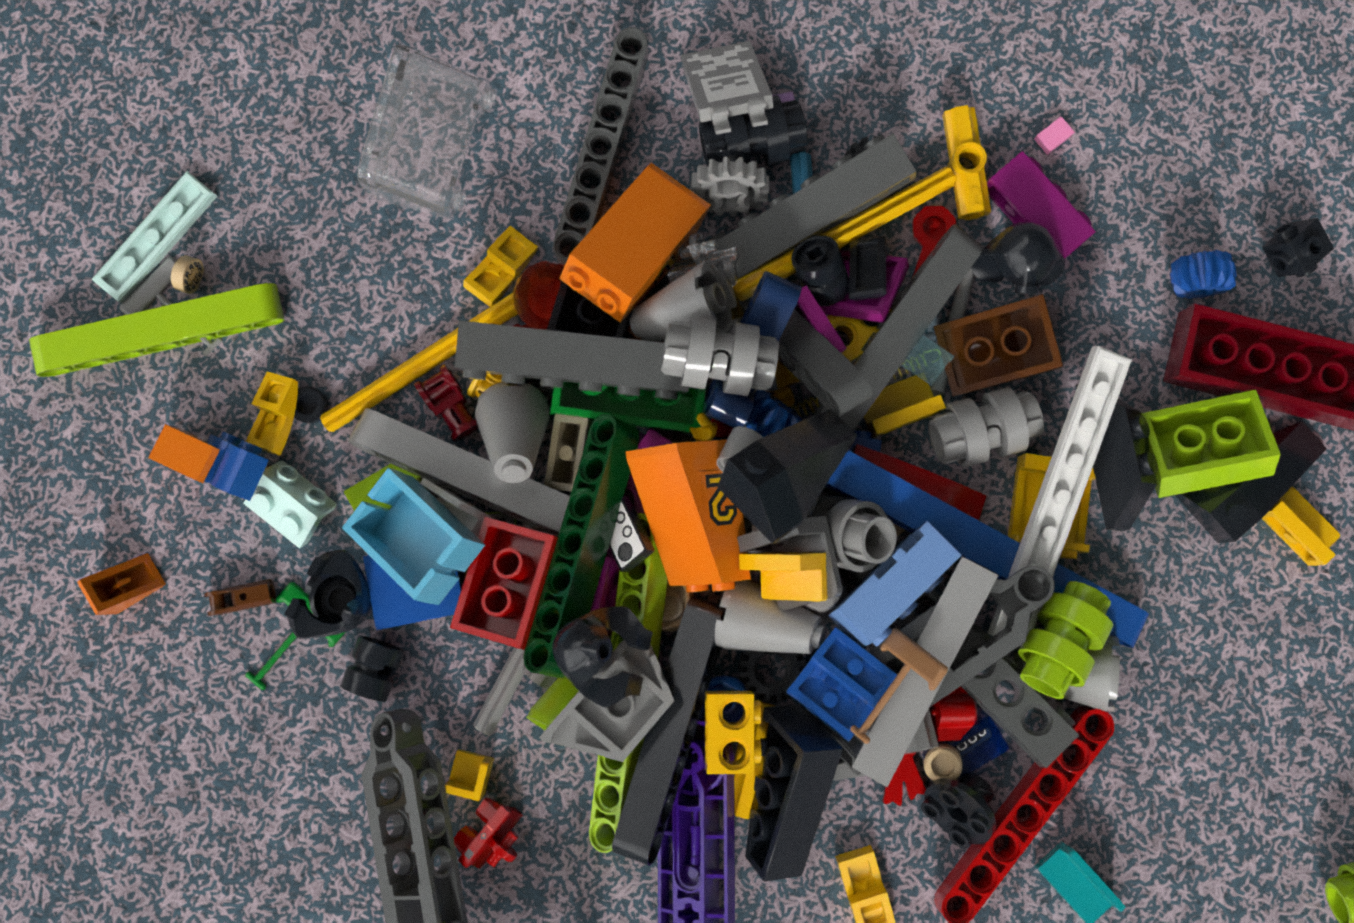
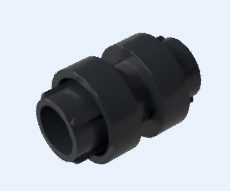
M774 95L772 96L773 108L765 109L768 124L752 127L748 113L728 117L731 132L717 135L712 120L699 122L700 141L706 165L709 167L710 159L723 162V157L725 156L732 162H735L739 157H743V162L746 164L751 162V157L763 155L766 165L789 161L790 152L803 150L807 145L806 123L800 103L796 100L781 102L779 96Z

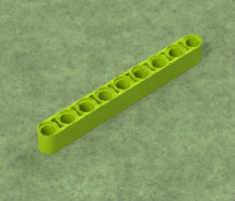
M639 513L638 516L647 533L649 523L646 515ZM650 529L649 539L655 552L632 571L621 572L619 570L615 606L629 608L638 618L639 622L647 630L653 632L651 646L658 660L667 576ZM644 562H645V565H646L645 574L643 573V565H644ZM639 601L641 602V611L639 610ZM612 631L611 638L612 652L623 641V638L614 631ZM645 736L623 762L598 755L589 839L592 846L601 853L612 851L614 834Z

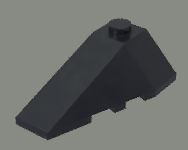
M1302 421L1273 433L1281 454L1273 476L1175 495L1217 543L1236 542L1267 514L1327 449Z

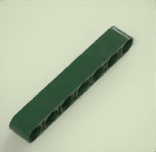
M609 414L598 416L593 421L588 433L524 651V665L531 673L555 678L565 677L553 656V640L557 632L566 623L590 612L618 517L621 499L624 496L631 472L626 459V451L637 450L640 438L639 431L635 426Z

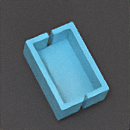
M388 467L367 495L373 500L393 507L389 510L362 501L343 525L342 529L414 600L439 605L460 579L455 574L456 571L465 572L485 547V544L413 476Z

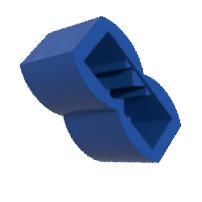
M222 431L220 437L210 434L207 442L220 449L205 481L222 491L250 501L269 459L260 455L263 450L262 448L246 442L237 436Z

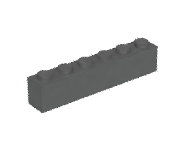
M894 133L886 138L883 135H879L864 146L865 151L855 157L849 154L836 161L832 165L834 170L822 177L816 174L806 179L800 185L801 190L791 196H788L786 193L772 200L769 203L770 209L758 216L756 213L747 215L737 223L738 228L727 235L725 232H721L711 237L706 242L707 247L702 249L701 252L707 261L711 260L714 262L711 265L714 270L717 269L715 263L723 262L724 269L722 270L733 287L734 281L795 249L805 239L828 231L916 179V169Z
M459 320L454 368L458 371H463L462 378L486 380V373L502 375L501 382L525 384V378L541 379L540 386L563 388L564 382L579 383V390L602 392V386L617 387V394L640 396V390L655 391V398L677 400L678 394L687 393L689 388L680 386L681 377L666 375L661 371L664 343Z

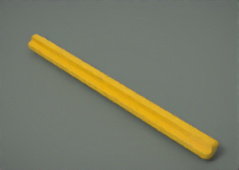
M943 167L818 236L833 238L840 249L952 188L957 180L950 167ZM793 250L734 281L732 288L740 301H745L752 297L765 271L783 279L796 273L791 260Z
M517 290L469 321L501 325L520 313L516 300ZM458 328L322 414L320 419L324 427L329 432H335L360 416L365 408L370 409L455 355Z

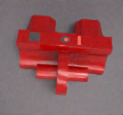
M485 798L475 813L486 823L483 829L478 834L471 826L465 825L454 837V844L462 854L458 861L465 868L472 865L481 869L486 861L489 865L495 867L502 858L512 863L518 856L511 846L519 836L512 831V828L523 814L515 807L504 806L495 799Z

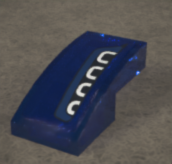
M989 715L977 720L960 741H941L938 743L949 744L959 751L963 764L962 772L958 779L985 765L1010 748L996 722ZM924 750V751H923V753H922L923 758H925V755H926V753H927L928 750Z

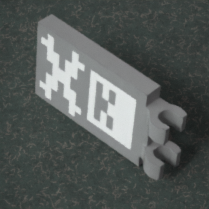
M750 41L681 55L683 71L700 122L712 120L716 135L731 132L728 117L745 113L749 114L752 127L768 124L765 109L773 108V97Z

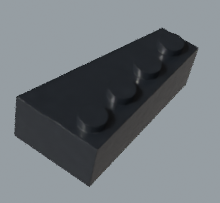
M801 704L764 707L763 721L769 724L767 738L760 739L761 756H764L762 775L755 776L754 783L758 809L751 810L745 857L764 882L802 876L843 748Z

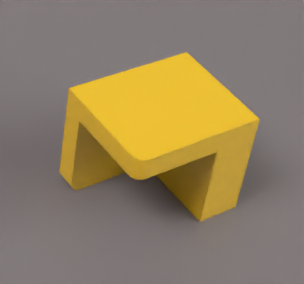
M458 749L450 778L444 784L446 793L480 801L486 793L494 758Z

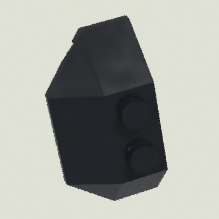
M1117 399L1094 462L1093 470L1106 530L1126 531L1130 530L1157 486L1155 474L1158 472V464L1154 454L1149 449L1147 437L1150 435V428L1146 418L1139 410L1120 399Z

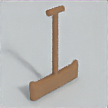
M897 628L892 629V633L881 644L880 650L882 652H891L905 665L859 729L856 725L850 728V731L865 744L870 742L866 732L910 669L928 682L929 690H935L948 672V667Z

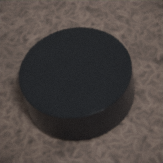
M306 386L299 388L294 418L306 424L319 422L321 420L320 416L328 411L326 396L314 387Z

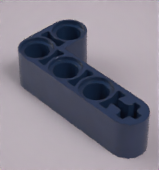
M765 271L740 323L759 326L760 335L775 337L779 341L799 300L802 287ZM713 379L704 400L705 416L733 428L738 426L744 427L753 409V393L755 389L751 388L748 396L723 393V380Z

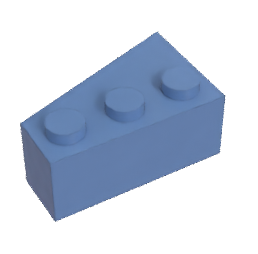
M927 521L904 538L895 547L891 556L885 562L879 563L828 616L850 639L862 648L871 643L877 647L892 633V629L889 626L898 617L901 620L906 618L918 606L915 600L924 592L926 594L931 592L943 580L941 575L962 555Z

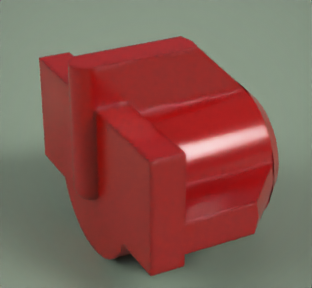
M961 686L929 707L937 741H960L977 720L976 702Z

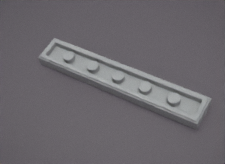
M961 557L917 641L918 645L948 667V671L998 577L997 574L964 557ZM910 669L880 712L868 735L870 742L863 744L852 768L888 787L944 678L935 690H929L928 682Z

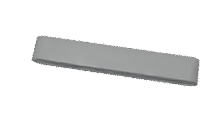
M365 408L348 439L350 444L372 456L558 537L570 496L530 478L519 483L504 482L495 475L491 461L377 411Z

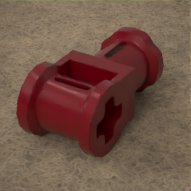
M445 364L440 367V372L424 382L417 381L414 383L416 390L428 408L433 411L436 417L439 419L443 418L452 432L450 437L453 442L464 439L478 429L476 420L473 419L464 405L468 401L464 397L460 385ZM454 412H455V413L457 414V416L459 417V419H460V421H461V424L459 423L458 419H457L456 416L454 415Z

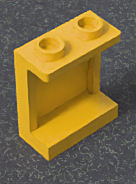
M1026 453L1017 457L1008 537L1021 543L1052 457ZM1093 468L1060 558L1077 559V553H1089L1090 545L1085 544L1091 483L1092 480H1095Z

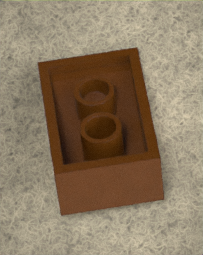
M1043 294L933 326L953 397L1064 367Z

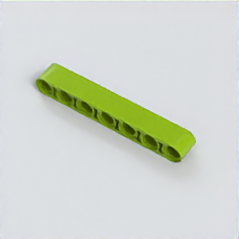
M264 283L37 335L29 339L36 376L51 377L202 342L200 340L202 337L212 340L277 325L284 322L285 319L277 284Z

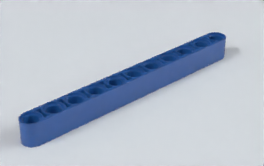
M848 450L827 482L826 488L847 499H858L879 505L889 520L910 533L928 521L962 555L961 557L997 574V579L1006 580L1008 578L1020 546L1019 542ZM1057 564L1053 575V593H1063L1067 583L1070 581L1081 582L1101 591L1111 601V605L1106 613V616L1113 623V629L1109 636H1118L1119 644L1134 648L1149 613Z

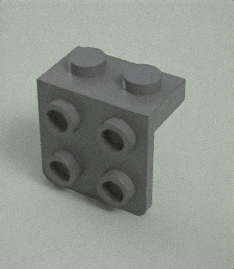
M826 516L806 517L800 526L774 544L754 525L751 526V533L737 537L740 552L826 553L827 599L841 595L842 584ZM777 600L778 606L782 610L817 602Z

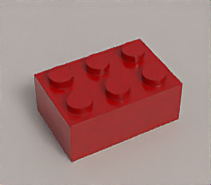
M484 516L478 538L485 544V547L468 567L450 628L525 650L558 537Z

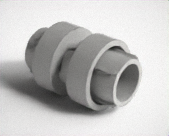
M692 315L690 323L672 321L668 324L661 371L666 375L681 377L680 386L705 389L708 378L723 380V393L748 396L751 388L765 391L771 388L777 368L779 342L775 337L760 335V328L756 325L735 322L731 333L716 331V319Z
M1009 387L985 393L979 407L971 398L948 403L945 405L946 409H944L943 414L934 416L933 420H930L928 424L930 441L938 460L944 464L957 461L963 468L987 462L990 457V449L993 448L1001 457L1024 452L1028 449L1029 441L1036 439L1044 431L1042 411L1034 395L1027 391L1015 394Z
M825 493L821 494L811 517H827L838 567L856 572H865L874 568L877 564L885 562L891 556L896 545V529L893 521L887 518L886 513L879 505L858 499H847Z

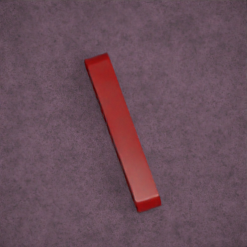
M1085 705L1078 707L1072 712L1070 717L1076 723L1072 728L1079 734L1071 743L1076 750L1074 759L1065 763L1062 752L1047 768L1039 767L1034 762L994 814L996 830L991 838L983 844H971L935 893L934 902L938 911L949 923H969L975 917L1099 754L1114 732L1115 724L1108 712ZM1095 714L1098 726L1095 731L1088 733L1085 722L1089 716ZM1051 774L1053 778L1051 789L1041 792L1039 787L1041 778ZM1029 804L1031 809L1029 818L1023 822H1018L1016 818L1018 809L1022 805ZM1000 835H1007L1008 844L1006 848L999 852L994 851L993 843L995 839ZM984 865V877L976 882L971 881L970 873L975 866ZM954 896H962L961 907L953 912L947 911L949 899Z

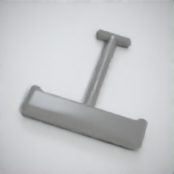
M168 257L120 305V310L125 315L145 311L156 299L165 306L172 304L162 293L172 284L171 271L176 260L173 257ZM206 337L200 338L208 346L202 352L203 355L208 356L222 342V339L216 338L211 342Z

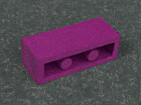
M1023 151L987 182L989 197L1013 224L1025 221L1034 222L1048 229L1056 240L1064 259L1096 232L1091 227L1092 224L1088 216L1084 212L1076 210L1067 200L1065 191L1059 185L1052 184L1043 174L1040 163L1033 157H1028Z

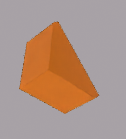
M165 424L148 458L189 478L204 483L220 449L188 431Z
M148 553L82 578L77 582L95 615L119 614L166 585Z

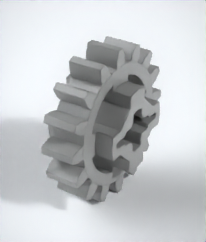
M725 156L723 157V162L710 159L709 167L698 165L697 172L691 174L690 190L711 204L708 212L713 210L717 213V216L723 215L724 212H730V215L734 217L737 211L750 214V207L760 209L761 202L768 201V193H770L769 176H766L765 168L757 169V162L755 161L746 164L743 162V157H739L735 162H732Z

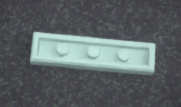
M186 171L96 273L92 280L122 304L217 198V195Z

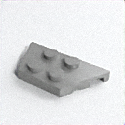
M623 639L612 652L610 659L593 676L600 679L611 678L622 671L640 675L643 677L640 696L631 695L625 697L612 706L605 708L578 692L539 738L543 742L623 762L674 702L651 643L649 650L643 651L628 646Z

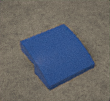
M835 627L786 693L849 742L855 735L850 731V728L853 725H856L858 728L861 727L897 674Z

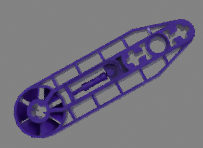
M699 718L698 724H700L701 737L694 738L672 807V827H669L668 820L658 852V923H669V913L673 914V923H719V918H724V923H735L734 774L706 773L705 718ZM731 742L723 749V757L728 761H734ZM697 753L698 758L694 759L693 754ZM723 784V792H719V786ZM693 795H699V800L693 799ZM719 800H724V831L719 830ZM669 835L672 836L673 865H669ZM719 839H724V869H719ZM669 874L673 875V904H669ZM719 878L724 879V908L719 907Z

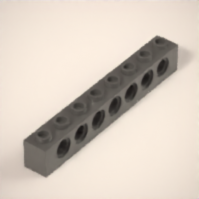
M874 568L865 572L845 570L859 584ZM933 589L928 594L924 592L917 599H925L933 607L938 603L941 596ZM912 611L903 620L898 617L895 621L903 628L917 618V616ZM975 623L972 625L952 664L990 639L989 635ZM1007 654L986 668L983 674H977L961 685V687L1039 767L1047 768L1079 736L1072 728L1076 723L1060 707L1054 710L1044 700L1047 695L1028 686L1016 672L1019 666ZM1003 680L1011 683L1015 691L1013 699L1008 703L1002 702L996 694L997 685ZM1030 709H1036L1042 716V725L1036 731L1030 730L1025 724V715Z

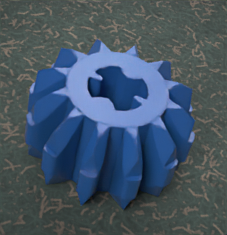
M1204 250L1199 253L1192 252L1191 255L1181 256L1171 263L1170 280L1178 297H1185L1187 299L1214 297L1217 294H1224L1236 286V265L1233 262L1231 253L1226 251Z
M757 390L753 394V409L745 425L747 428L765 437L801 422L802 418L770 392Z

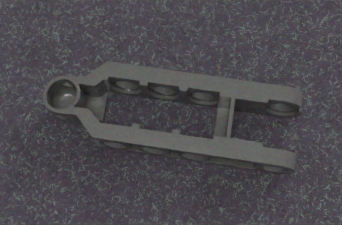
M1027 566L1006 580L996 579L987 597L994 598L1006 614V628L951 665L930 707L1026 641L1030 613L1046 603L1054 591V580L1046 569L1039 566ZM936 605L905 625L900 631L917 642ZM881 644L868 651L897 675L904 666L902 661L891 652H882L880 650ZM877 718L875 719V721L873 722V724L871 725V727H870V728L868 729V731L866 732V735H867V736L869 735V733H870V731H871V729H872L874 723L876 722ZM854 735V737H856V739L863 745L864 742L861 741L856 735Z
M399 708L380 713L375 717L371 725L370 756L361 775L385 923H468L441 761L424 743L421 721L414 711ZM383 725L386 727L385 736H383L380 733V729ZM423 775L426 777L428 782V788L425 794L421 790V779ZM383 779H385L388 785V792L385 798L380 792V784ZM430 814L434 819V828L431 833L427 827V820ZM389 817L394 822V830L391 835L388 834L386 829ZM437 853L441 859L438 871L434 868V857ZM396 854L400 859V868L397 873L393 870V859Z

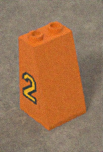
M650 163L569 254L559 279L621 323L687 253L711 204L659 167Z
M727 440L681 442L626 451V459L669 585L686 586V592L709 590V584H712V591L736 589V581L751 579L750 570H739V554L748 553L740 552L737 537L746 534L743 513L717 487L723 472L718 468L716 461Z

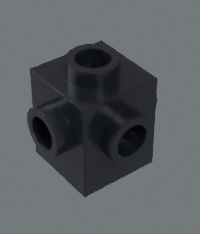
M1318 218L1284 224L1273 232L1274 237L1262 246L1271 267L1275 270L1278 277L1296 275V277L1306 276L1318 268L1317 263L1334 249Z

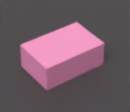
M1061 116L1036 135L1034 140L1048 155L1075 132Z

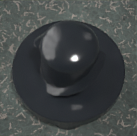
M966 774L959 781L941 778L933 781L926 789L924 801L921 804L922 812L947 832L950 840L955 845L967 848L969 844H983L991 838L996 830V819L988 805L994 794L991 786L982 777L975 774Z

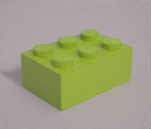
M1256 390L1142 413L1150 428V435L1147 437L1149 449L1154 454L1158 464V472L1155 474L1157 481L1155 490L1158 498L1273 476L1281 454Z

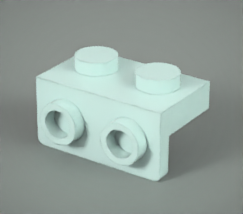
M279 461L264 470L251 500L245 499L243 503L298 548L303 547L310 541L322 518L334 511L337 505L323 490L314 486L300 475L294 467L284 461Z

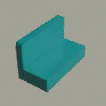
M1062 841L1034 866L1085 923H1094L1111 906L1119 912L1126 908L1082 857Z

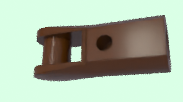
M271 579L204 593V597H209L211 611L207 612L208 616L223 615L276 603L274 582ZM231 593L233 606L226 608L224 594Z

